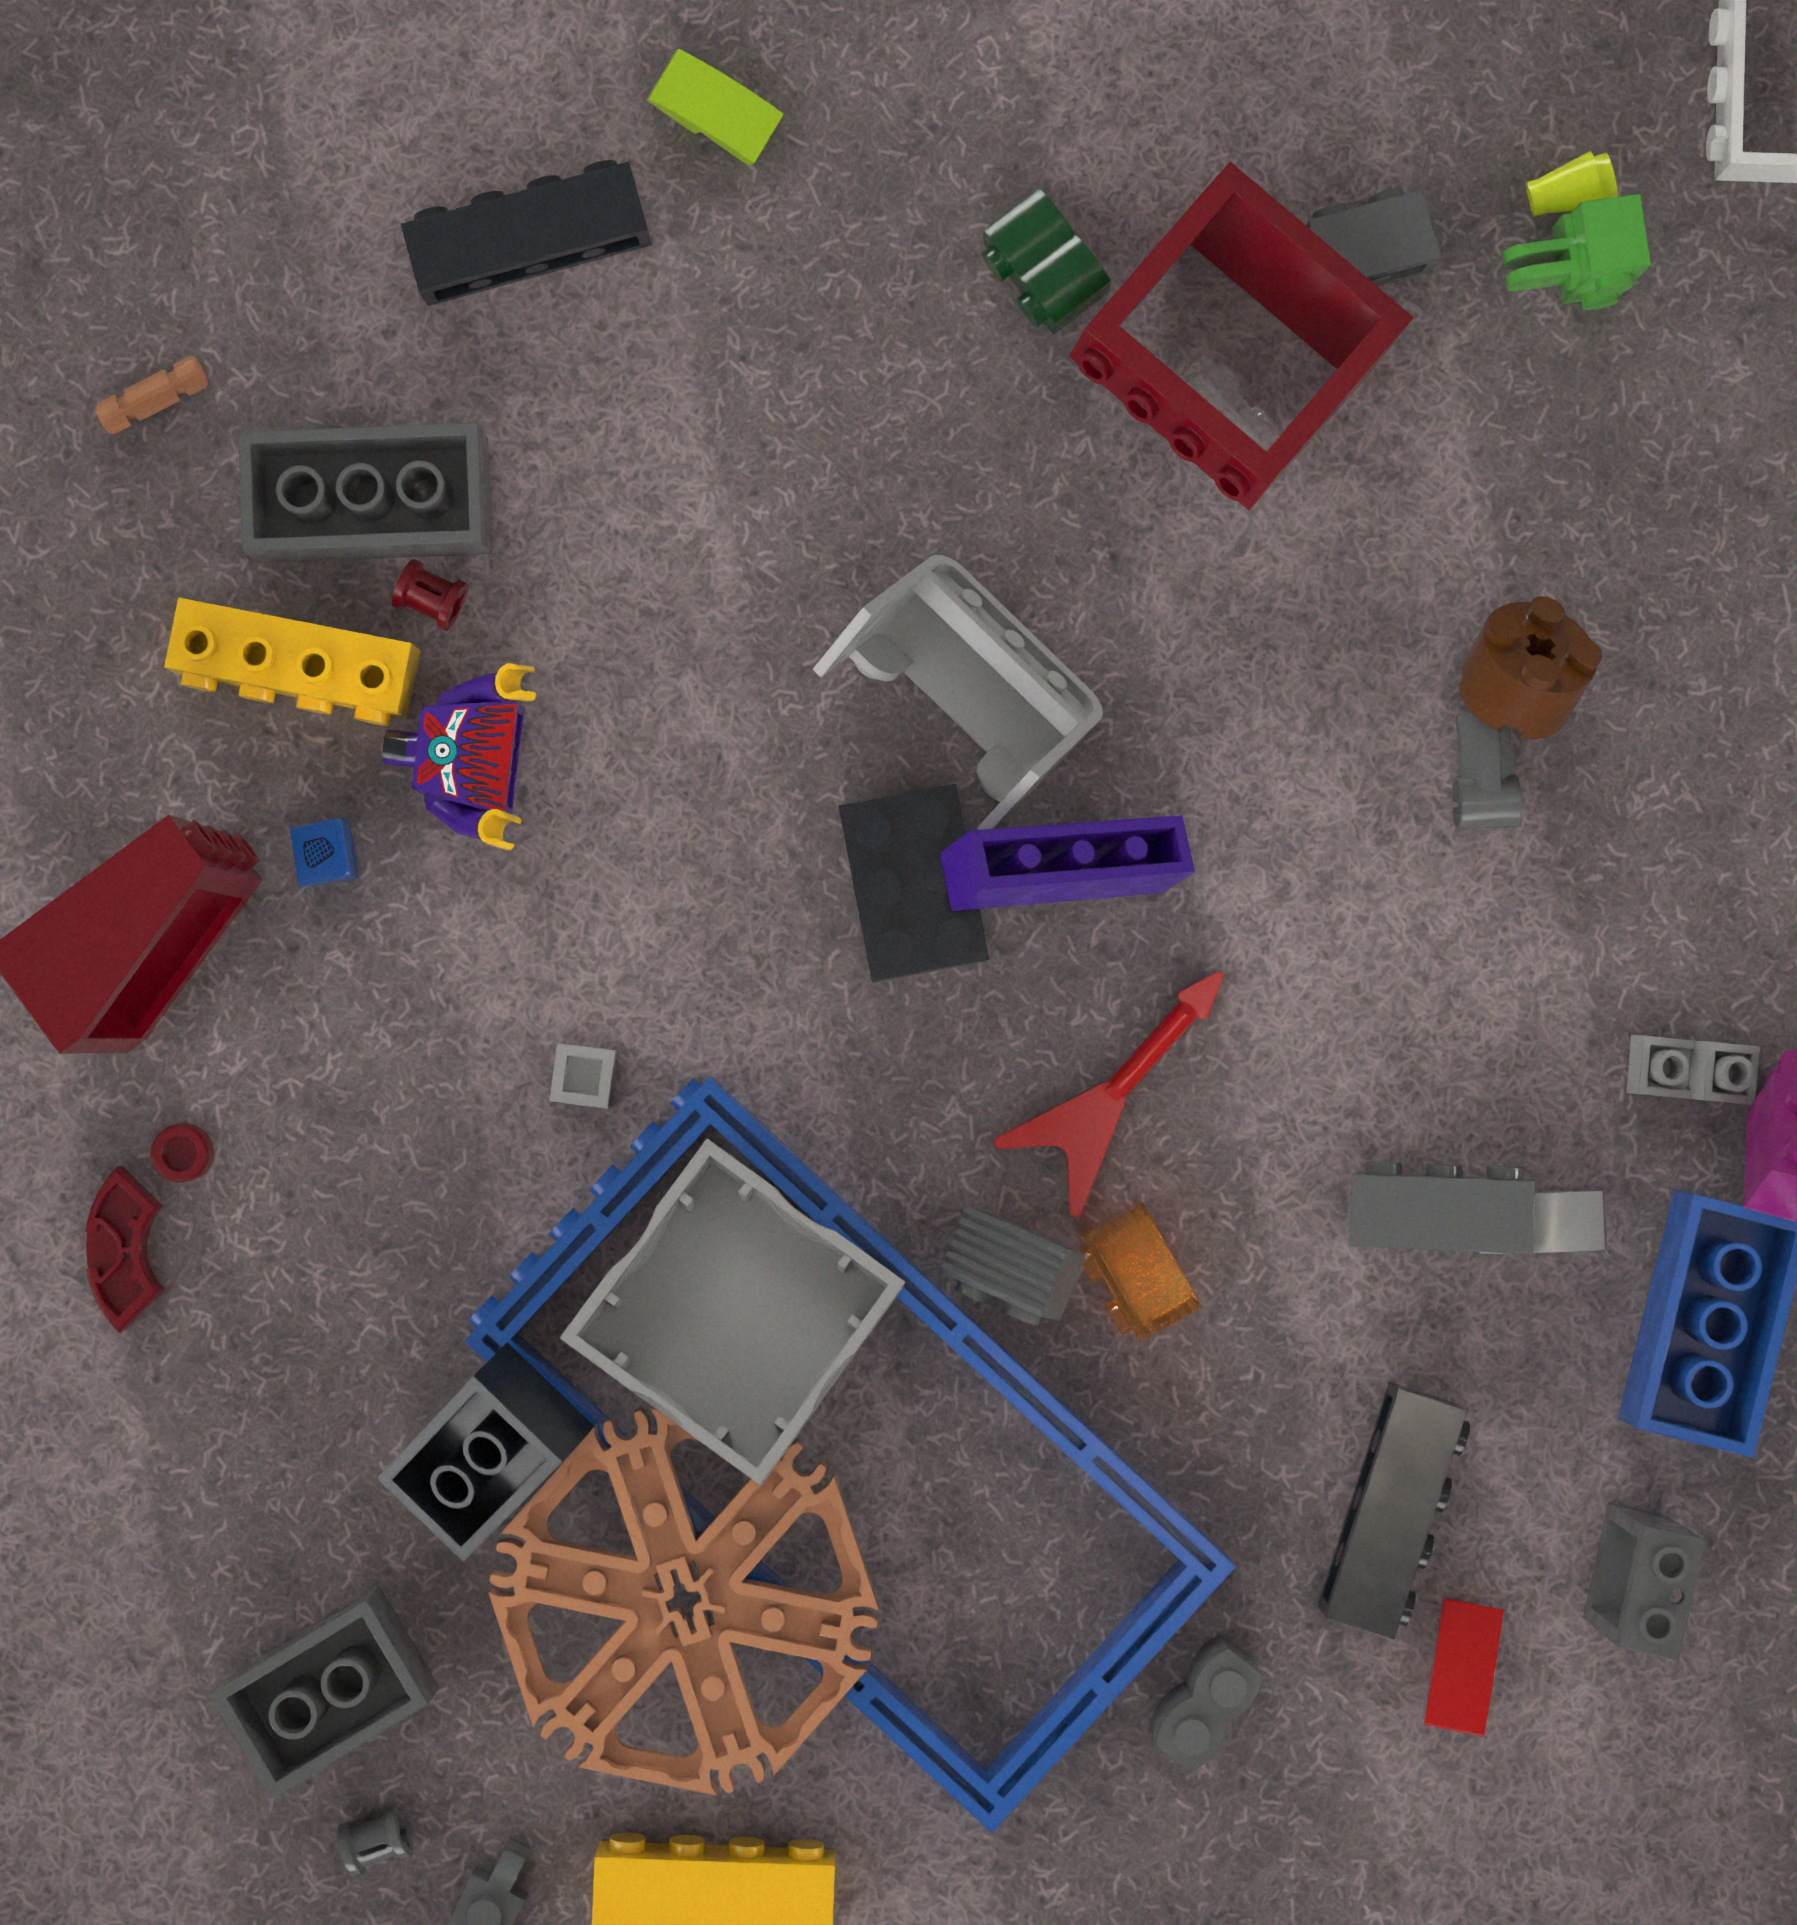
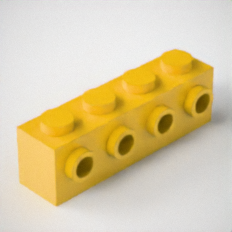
M178 597L164 667L178 675H182L180 685L189 688L216 692L218 682L240 686L238 696L242 698L274 703L275 694L298 698L296 708L331 715L333 705L355 709L354 719L389 726L391 716L403 719L408 717L421 650L409 642Z

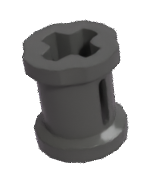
M396 1804L387 1807L385 1815L357 1825L347 1821L338 1826L337 1838L340 1853L347 1871L353 1877L364 1874L366 1866L394 1856L404 1860L413 1855L411 1833L403 1810Z

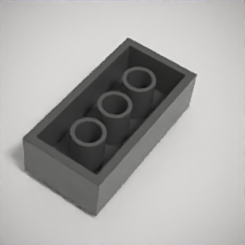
M478 423L238 432L242 551L257 563L492 554L488 437Z

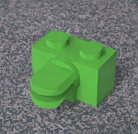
M1634 194L1580 202L1572 213L1562 214L1552 227L1554 239L1518 244L1502 252L1504 267L1517 269L1506 275L1507 290L1511 292L1561 285L1563 304L1581 302L1582 309L1595 310L1612 306L1618 302V296L1632 288L1633 283L1651 265L1641 195Z

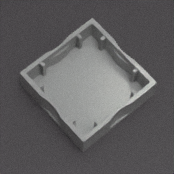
M706 1139L655 1208L650 1223L640 1240L625 1257L611 1267L563 1332L560 1339L762 1486L903 1289L905 1281L836 1231L813 1222L791 1206L774 1186L709 1139Z

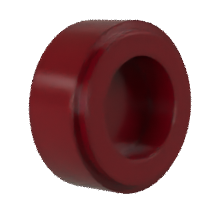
M174 1124L164 1128L155 1137L151 1146V1161L155 1170L164 1179L175 1183L190 1182L200 1178L208 1171L213 1161L214 1149L210 1137L203 1129L193 1124Z

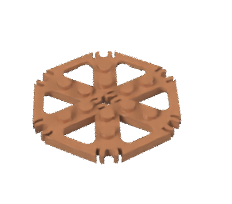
M653 1406L650 1409L656 1417L658 1431H650L651 1421L648 1413L642 1407L634 1411L638 1430L633 1436L626 1437L621 1435L617 1430L614 1418L606 1419L603 1425V1433L606 1441L611 1445L608 1448L604 1446L600 1439L596 1424L500 1533L513 1534L524 1539L526 1542L523 1544L518 1539L505 1538L497 1543L496 1551L512 1555L516 1559L517 1569L513 1572L494 1570L489 1582L500 1588L514 1587V1592H502L491 1588L488 1593L532 1726L534 1727L540 1716L553 1709L554 1714L545 1722L540 1736L546 1740L559 1727L570 1729L574 1734L575 1740L565 1752L564 1757L568 1761L578 1757L586 1743L593 1745V1749L589 1755L580 1761L579 1768L717 1796L718 1787L713 1780L712 1769L719 1770L718 1779L720 1785L726 1793H730L735 1788L731 1769L737 1764L748 1765L753 1771L756 1783L764 1781L765 1763L760 1755L763 1752L772 1765L774 1776L866 1672L868 1664H855L844 1659V1657L847 1655L857 1661L871 1659L872 1647L857 1644L852 1639L851 1633L859 1626L877 1629L878 1616L866 1610L854 1612V1607H870L879 1611V1604L835 1472L827 1484L815 1490L813 1485L819 1483L824 1477L827 1464L821 1460L811 1472L807 1473L798 1471L794 1466L793 1459L804 1446L802 1441L798 1439L792 1442L783 1458L780 1459L762 1486L749 1478L697 1537L671 1459V1452L675 1444L681 1440L698 1439ZM603 1470L609 1474L636 1556L561 1541L550 1533L548 1528L550 1513L587 1472ZM814 1513L824 1520L842 1572V1582L834 1592L821 1594L745 1578L801 1514ZM692 1561L695 1562L699 1574L698 1577L694 1576L690 1564ZM674 1569L677 1571L680 1583L685 1585L688 1592L698 1591L701 1595V1598L696 1600L693 1606L694 1613L692 1619L695 1629L692 1627L689 1615H685L681 1606L671 1608L668 1600L672 1599L676 1593L675 1585L677 1579ZM656 1573L659 1575L663 1589L660 1588ZM540 1603L623 1620V1623L573 1679L567 1682H556L545 1672L528 1616L530 1609L535 1604ZM708 1609L711 1610L714 1619L713 1623L709 1621L706 1612ZM673 1621L675 1623L678 1635L675 1634L674 1627L672 1624ZM733 1643L819 1660L823 1668V1677L785 1722L775 1726L767 1725L756 1714ZM671 1662L699 1743L697 1749L687 1756H676L628 1746L620 1741L616 1733V1724Z

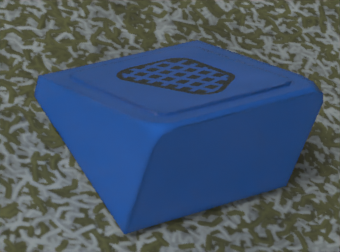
M336 818L290 829L299 887L358 878L349 820Z

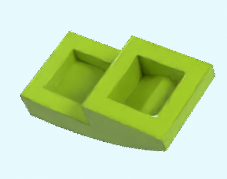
M680 49L675 51L647 98L649 103L694 134L703 133L747 165H752L756 162L784 113L732 78Z

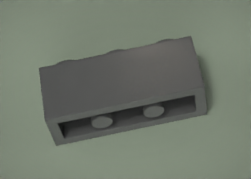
M1366 1162V1173L1356 1172L1351 1174L1350 1246L1534 1254L1536 1179L1523 1178V1167L1487 1166V1177L1462 1176V1165L1426 1164V1175L1402 1174V1163Z

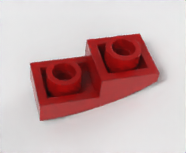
M1443 1599L1423 1725L1484 1737L1496 1669L1503 1609Z

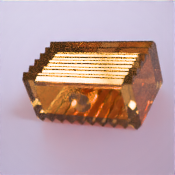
M1140 1200L1078 1235L1085 1246L1079 1251L1087 1254L1082 1267L1092 1284L1103 1278L1114 1298L1104 1305L1121 1335L1132 1330L1137 1340L1142 1342L1202 1308L1146 1206Z

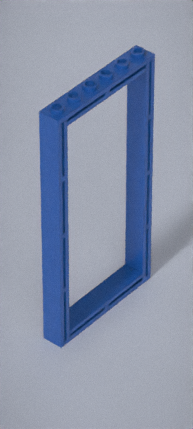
M708 1077L701 1085L693 1078L670 1102L677 1110L662 1128L653 1121L630 1145V1148L637 1154L622 1171L613 1164L590 1188L589 1191L597 1197L594 1202L581 1215L572 1208L551 1230L549 1235L556 1240V1243L543 1257L539 1258L534 1252H531L511 1273L508 1278L516 1286L500 1302L492 1295L472 1315L468 1322L476 1329L464 1342L486 1362L508 1342L594 1426L597 1424L600 1439L604 1446L610 1447L611 1445L606 1441L603 1433L604 1422L609 1418L518 1333L711 1125L814 1221L823 1227L836 1231L904 1280V1287L897 1298L1179 1558L987 1769L977 1762L869 1660L857 1661L845 1655L844 1659L855 1664H868L866 1672L845 1694V1697L992 1833L1236 1566L1218 1545L713 1077ZM617 1426V1430L621 1435L629 1437ZM681 1486L698 1537L715 1516ZM762 1560L745 1577L747 1579L790 1587ZM804 1658L823 1675V1668L819 1660Z

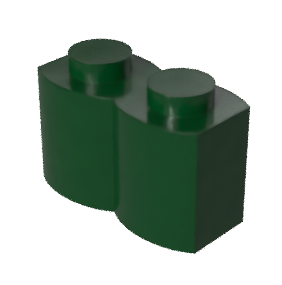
M1040 188L983 231V241L987 249L981 255L986 265L999 281L1002 282L1009 277L1019 288L1022 295L1017 298L1018 305L1028 320L1037 328L1044 323L1055 334L1110 292L1111 279L1101 264L1074 233L1058 208Z

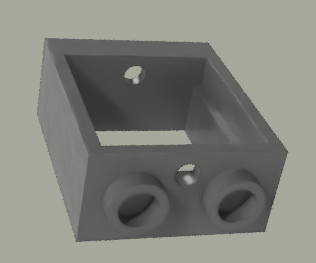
M1608 1502L1583 1618L1617 1647L1679 1661L1705 1539L1666 1515ZM1674 1589H1679L1682 1593L1681 1599L1676 1603L1671 1602L1669 1599L1670 1592Z

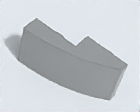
M1631 1035L1626 1093L1752 1105L1756 1099L1760 1047Z
M1604 1190L1544 1191L1536 1193L1534 1253L1607 1250ZM1479 1252L1480 1254H1510V1253Z

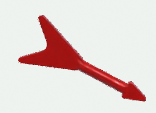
M1215 972L1180 990L1177 993V998L1180 1002L1109 1081L1102 1082L996 1137L994 1140L995 1147L997 1149L1058 1146L1063 1149L1067 1156L1069 1213L1073 1217H1079L1082 1214L1124 1107L1125 1097L1197 1017L1200 1019L1208 1017L1222 983L1223 973Z

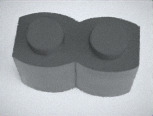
M1222 1635L1216 1636L1205 1643L1193 1657L1187 1670L1186 1681L1170 1690L1162 1698L1154 1711L1150 1730L1156 1746L1190 1772L1204 1765L1219 1748L1225 1734L1226 1723L1242 1715L1253 1703L1260 1690L1262 1673L1254 1659Z

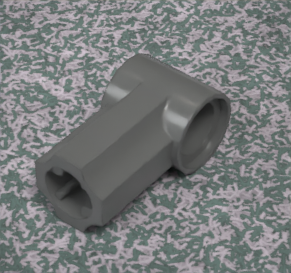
M1472 712L1458 714L1456 716L1458 776L1455 777L1452 786V802H1458V807H1453L1455 827L1457 829L1517 827L1521 818L1522 797L1519 779L1517 775L1512 774L1511 727L1504 725L1501 731H1497L1481 722Z

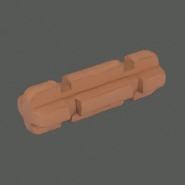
M189 356L173 364V371L168 373L166 369H163L124 389V396L118 398L114 394L102 400L96 405V414L108 433L116 434L132 426L130 422L132 419L137 418L139 421H142L181 401V394L186 392L191 396L206 388L209 384L208 376L201 363L195 356Z

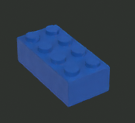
M1674 1190L1618 1419L1637 1429L1754 1458L1797 1282V1222L1746 1209L1741 1205Z

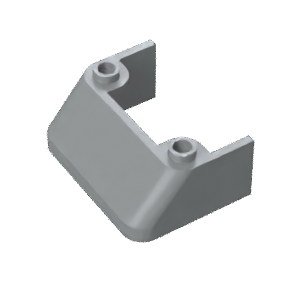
M943 555L929 557L866 604L813 668L822 677L847 657H850L857 669L871 679L892 681L904 672L987 753L977 764V774L985 793L1000 803L977 827L978 830L994 829L1092 730L1103 715L1102 706L1096 695L962 565Z

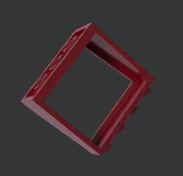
M1230 161L1085 327L1069 357L1078 364L1081 372L1090 381L1102 384L1123 402L1126 410L1133 418L1142 423H1147L1169 442L1172 450L1180 458L1193 462L1212 478L1223 495L1231 500L1240 502L1250 511L1373 371L1414 317ZM1190 245L1337 369L1267 451L1120 327Z
M167 815L1 938L0 975L59 1054L128 1053L147 1039L261 883L262 878L253 868L260 860L252 847L240 834L232 837L225 829L219 831L211 825H200L195 820L190 822Z

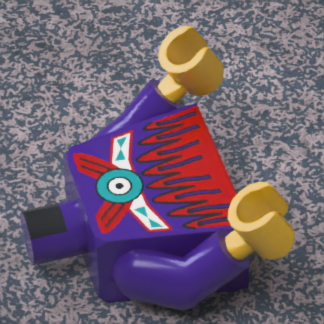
M511 663L503 665L496 673L477 676L441 693L435 705L422 707L418 732L387 729L382 750L384 764L414 767L412 789L420 794H424L426 809L456 834L479 839L504 850H512L515 845L504 841V828L508 823L521 824L522 822L520 817L513 815V805L525 708L518 702L509 700L531 702L536 698V692L521 690L520 686L521 679L525 673H533L535 668L533 666Z

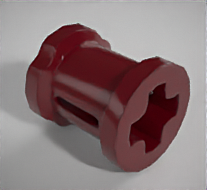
M413 558L405 566L398 579L392 596V606L399 610L409 607L437 620V627L448 631L455 623L465 602L469 585L462 580L452 583L423 569L421 561Z

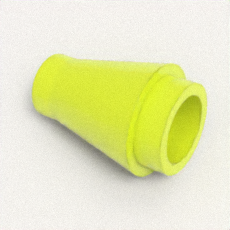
M1589 151L1548 174L1525 183L1533 217L1548 213L1573 212L1580 202L1618 197L1615 174L1607 153L1594 156Z

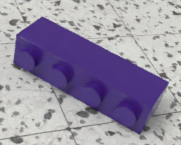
M1182 815L971 830L940 853L951 911L1160 894L1195 872Z

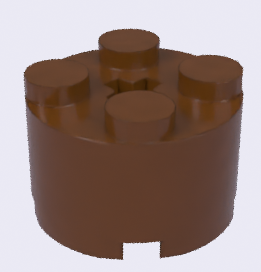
M1539 596L1534 598L1532 602L1509 603L1497 608L1489 615L1467 654L1461 668L1460 695L1468 709L1487 726L1497 731H1501L1504 725L1523 730L1519 738H1545L1555 734L1565 725L1597 671V667L1602 659V650L1574 620L1565 615V610L1558 601L1550 597Z

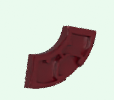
M122 1165L117 1166L98 1191L91 1206L85 1232H87V1279L100 1310L118 1333L124 1332L165 1290L151 1269L147 1252V1241L151 1225L163 1205Z

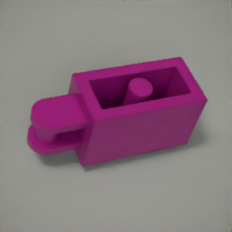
M1788 1050L1778 1060L1777 1068L1772 1070L1766 1077L1764 1088L1747 1110L1743 1208L1797 1222V1050Z

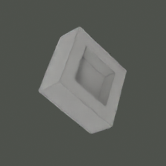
M557 1043L549 1101L609 1109L617 1050Z

